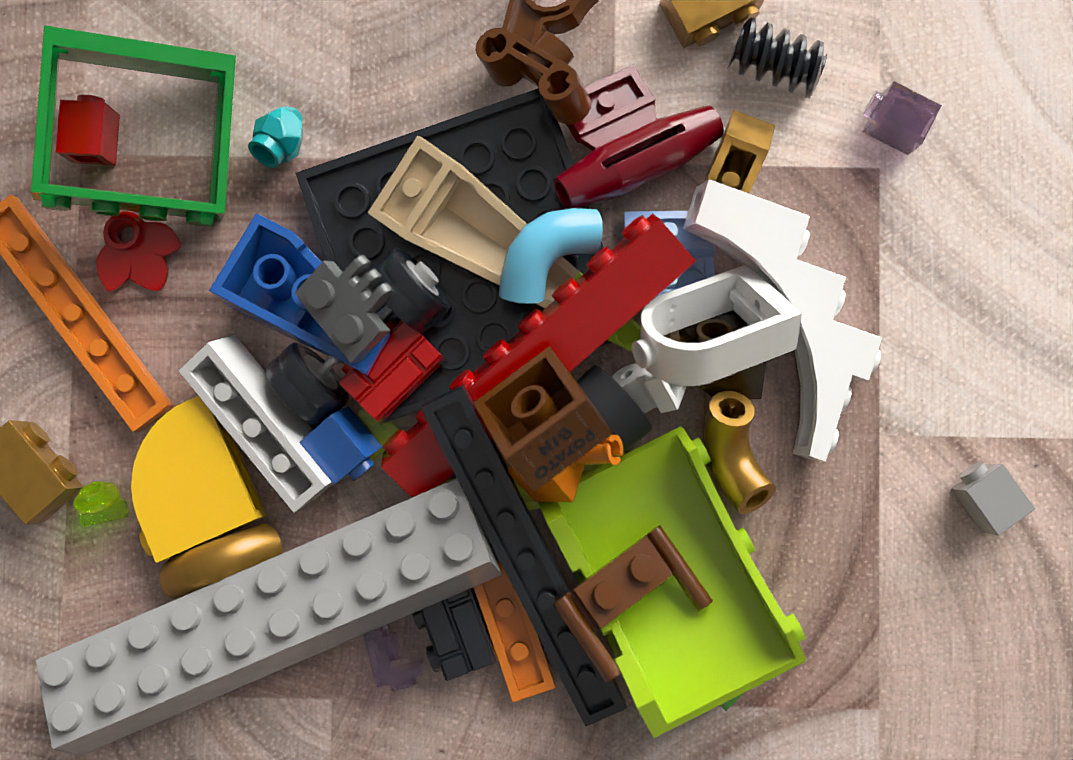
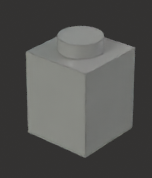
M978 462L963 471L959 476L962 481L951 488L982 533L1000 535L1035 510V507L1004 464H984L983 462Z

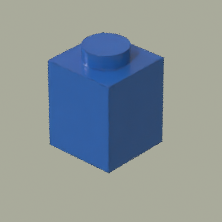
M350 406L331 414L299 442L334 485L347 476H350L353 481L360 478L375 465L370 457L382 448V445Z

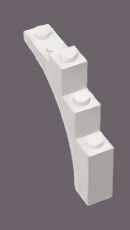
M709 179L696 187L683 230L715 244L743 266L747 264L802 313L797 348L794 350L801 386L800 422L793 454L811 460L826 462L828 455L833 452L838 442L839 433L836 427L840 414L847 408L851 399L852 389L849 386L850 382L868 381L870 376L877 370L881 360L879 346L882 337L833 320L834 316L842 309L846 294L842 289L846 277L797 259V256L804 252L809 241L810 233L806 230L810 218L809 215Z

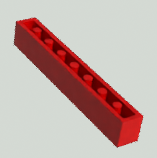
M652 213L648 218H645L643 215L637 217L623 230L622 235L625 238L611 250L608 247H604L588 261L587 267L589 270L577 281L569 278L562 283L552 294L554 301L542 312L539 309H534L526 315L518 324L517 328L520 331L507 343L504 339L496 342L484 354L485 362L473 373L469 369L465 370L451 383L449 389L453 390L465 384L473 402H475L549 346L568 371L571 372L693 265L696 260L656 215ZM422 410L416 415L418 422L407 432L399 429L382 446L385 451L382 456L381 468L411 498L441 486L454 474Z

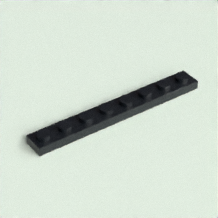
M465 384L422 404L421 410L585 727L627 709L626 700L615 679L605 682L552 605L553 602L570 590L513 478L508 473V468L476 409Z

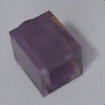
M893 81L883 93L875 91L863 112V115L869 119L862 132L906 155H910L923 144L942 105Z

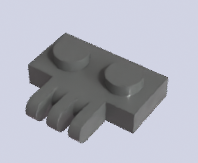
M365 255L357 257L344 272L339 269L334 261H323L295 292V295L350 363L361 362L390 331L376 312L389 300L394 290L388 283H384L372 293L373 289L381 282L382 276L376 269H373L360 278L371 266V262Z

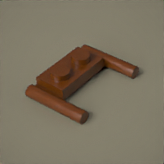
M661 525L648 532L643 538L639 539L552 603L605 682L614 679L621 671L594 633L596 630L602 629L672 575L698 611L713 602Z

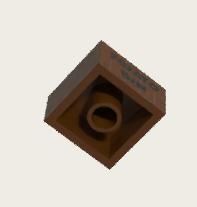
M550 346L474 402L476 409L505 460L534 492L613 434L578 382Z

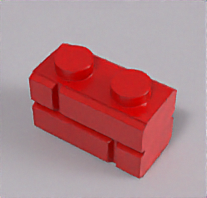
M394 319L386 324L390 330V337L368 375L344 365L341 370L346 375L339 381V384L374 420L381 423L446 360L420 332L412 329L403 321L397 323Z

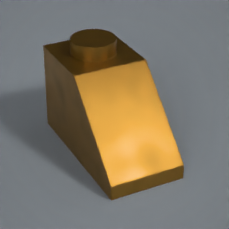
M733 110L705 181L710 179L749 194L769 152L775 125Z

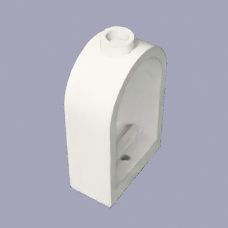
M746 264L667 292L650 301L643 309L640 340L632 344V353L640 368L646 369L651 375L664 382L680 386L704 385L796 350L802 313ZM734 310L750 325L716 339L696 344L680 343L664 337L666 334Z

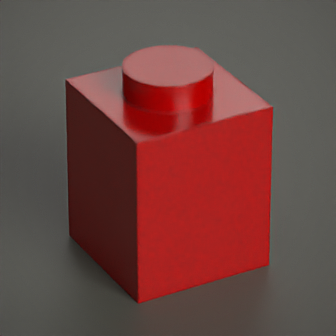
M83 94L78 95L77 100L60 99L56 153L72 163L116 166L120 114L106 104L105 99L98 96Z

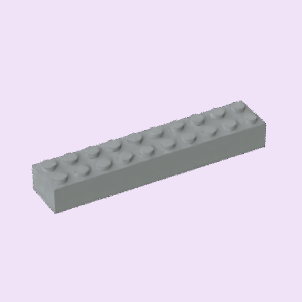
M454 479L229 576L220 582L213 583L35 660L52 750L84 755L503 575L492 545L459 481Z

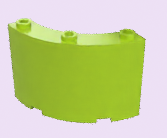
M682 426L620 456L621 461L618 465L604 464L581 476L573 502H538L547 525L579 583L643 538L648 532L661 525L713 600L707 607L698 611L672 575L601 629L603 635L607 637L616 656L617 665L637 709L653 738L807 661L799 643L806 639L803 629L793 613L787 616L784 615L749 555L755 552L754 545L745 529L742 527L736 530L706 470L705 464L711 462L702 441L699 437L691 440Z

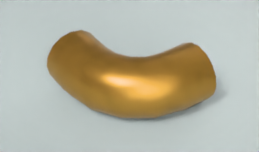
M723 391L712 397L707 409L704 426L705 448L711 460L709 462L710 467L721 489L740 514H748L767 503L775 493L776 486L756 461L750 446L749 430L755 414L752 402L738 392Z
M266 523L207 542L167 560L160 570V586L165 594L176 600L283 554L281 539L277 531Z

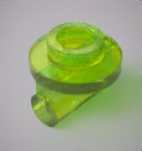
M103 481L91 482L81 488L73 502L82 527L129 516L128 504L122 499L118 487L114 483Z

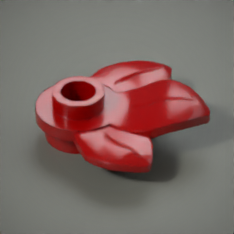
M122 211L119 216H111L103 229V237L106 244L96 258V268L102 285L108 292H113L131 278L143 288L161 291L168 277V264L164 256L170 255L181 248L177 235L166 224L162 222H145L144 219H140L139 215L133 212ZM132 227L134 230L133 238L130 241L124 242L122 240L123 230Z

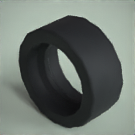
M594 365L577 380L582 390L613 432L612 435L620 437L624 451H629L652 430L651 422L640 407L600 366Z

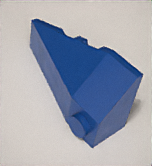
M256 213L209 291L228 307L262 325L368 375L390 337L389 332L361 362L350 363L295 295V292L322 262L294 232Z

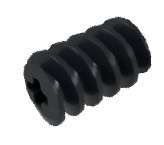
M750 16L741 29L728 68L737 59L739 60V74L744 75L754 65L756 66L755 80L760 81L768 71H771L772 86L775 87L784 77H788L789 92L792 93L803 82L806 84L805 97L810 99L825 67L827 54L823 56L824 42L820 40L815 41L807 50V36L800 34L790 44V30L785 28L774 39L773 24L768 22L757 33L756 18Z

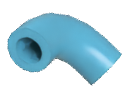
M571 208L547 212L525 225L508 247L501 270L499 297L518 303L543 302L548 272L556 260L565 255H595L598 252L603 231L602 219L598 210Z

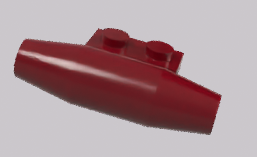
M633 64L585 87L591 99V109L583 120L575 124H569L567 127L576 142L583 144L592 152L554 178L555 192L565 209L583 208L621 197L682 167L719 140L724 133L722 120L717 111L710 105L657 119L656 99Z

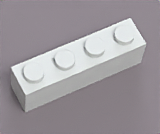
M236 335L208 342L179 370L189 385L294 513L318 498L333 485L299 443L313 431L312 428L280 399L270 385L266 372Z

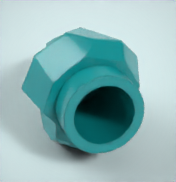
M278 107L257 118L254 124L253 139L248 144L251 155L258 162L269 168H276L281 162L288 163L297 157L303 139V119L301 113L293 107Z

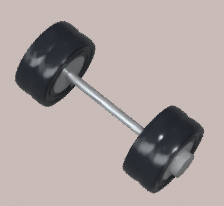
M394 248L390 250L381 261L377 262L370 269H376L382 276L381 282L374 290L384 283H388L394 290L393 295L385 303L386 306L377 313L382 321L393 312L409 327L423 333L450 309V303L437 284L439 280L423 262H416L401 249ZM293 342L288 345L266 368L267 379L280 399L299 417L313 425H320L331 414L344 407L349 400L348 392L339 384L341 379L332 368L339 361L331 357L325 361L315 351L302 343Z

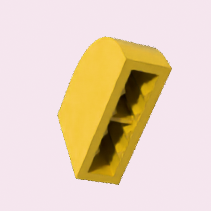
M199 396L191 398L168 411L149 430L134 461L131 491L134 510L142 529L139 533L141 545L147 555L154 557L156 563L169 560L185 551L210 542L267 516L236 441Z

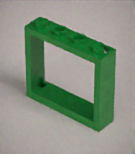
M44 25L31 181L33 200L42 201L41 207L58 211H70L71 205L89 206L91 207V213L103 216H119L120 210L139 212L140 219L149 221H167V215L186 217V223L195 226H213V220L221 221L225 215L236 55ZM59 59L217 83L209 203L50 184Z

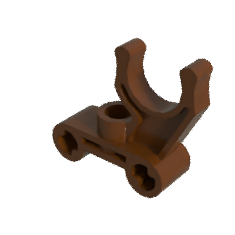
M510 0L503 27L492 28L486 31L477 41L475 49L477 57L497 85L503 87L512 86L524 78L538 86L541 96L556 120L565 125L580 122L588 115L591 109V99L577 72L568 65L574 58L572 51L554 34H562L578 27L588 11L599 0H566L557 6L551 7L536 5V0Z

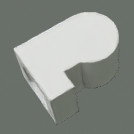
M637 363L621 368L612 376L644 413L657 407L661 413L678 410L687 387L664 382L651 375L646 369L640 368Z

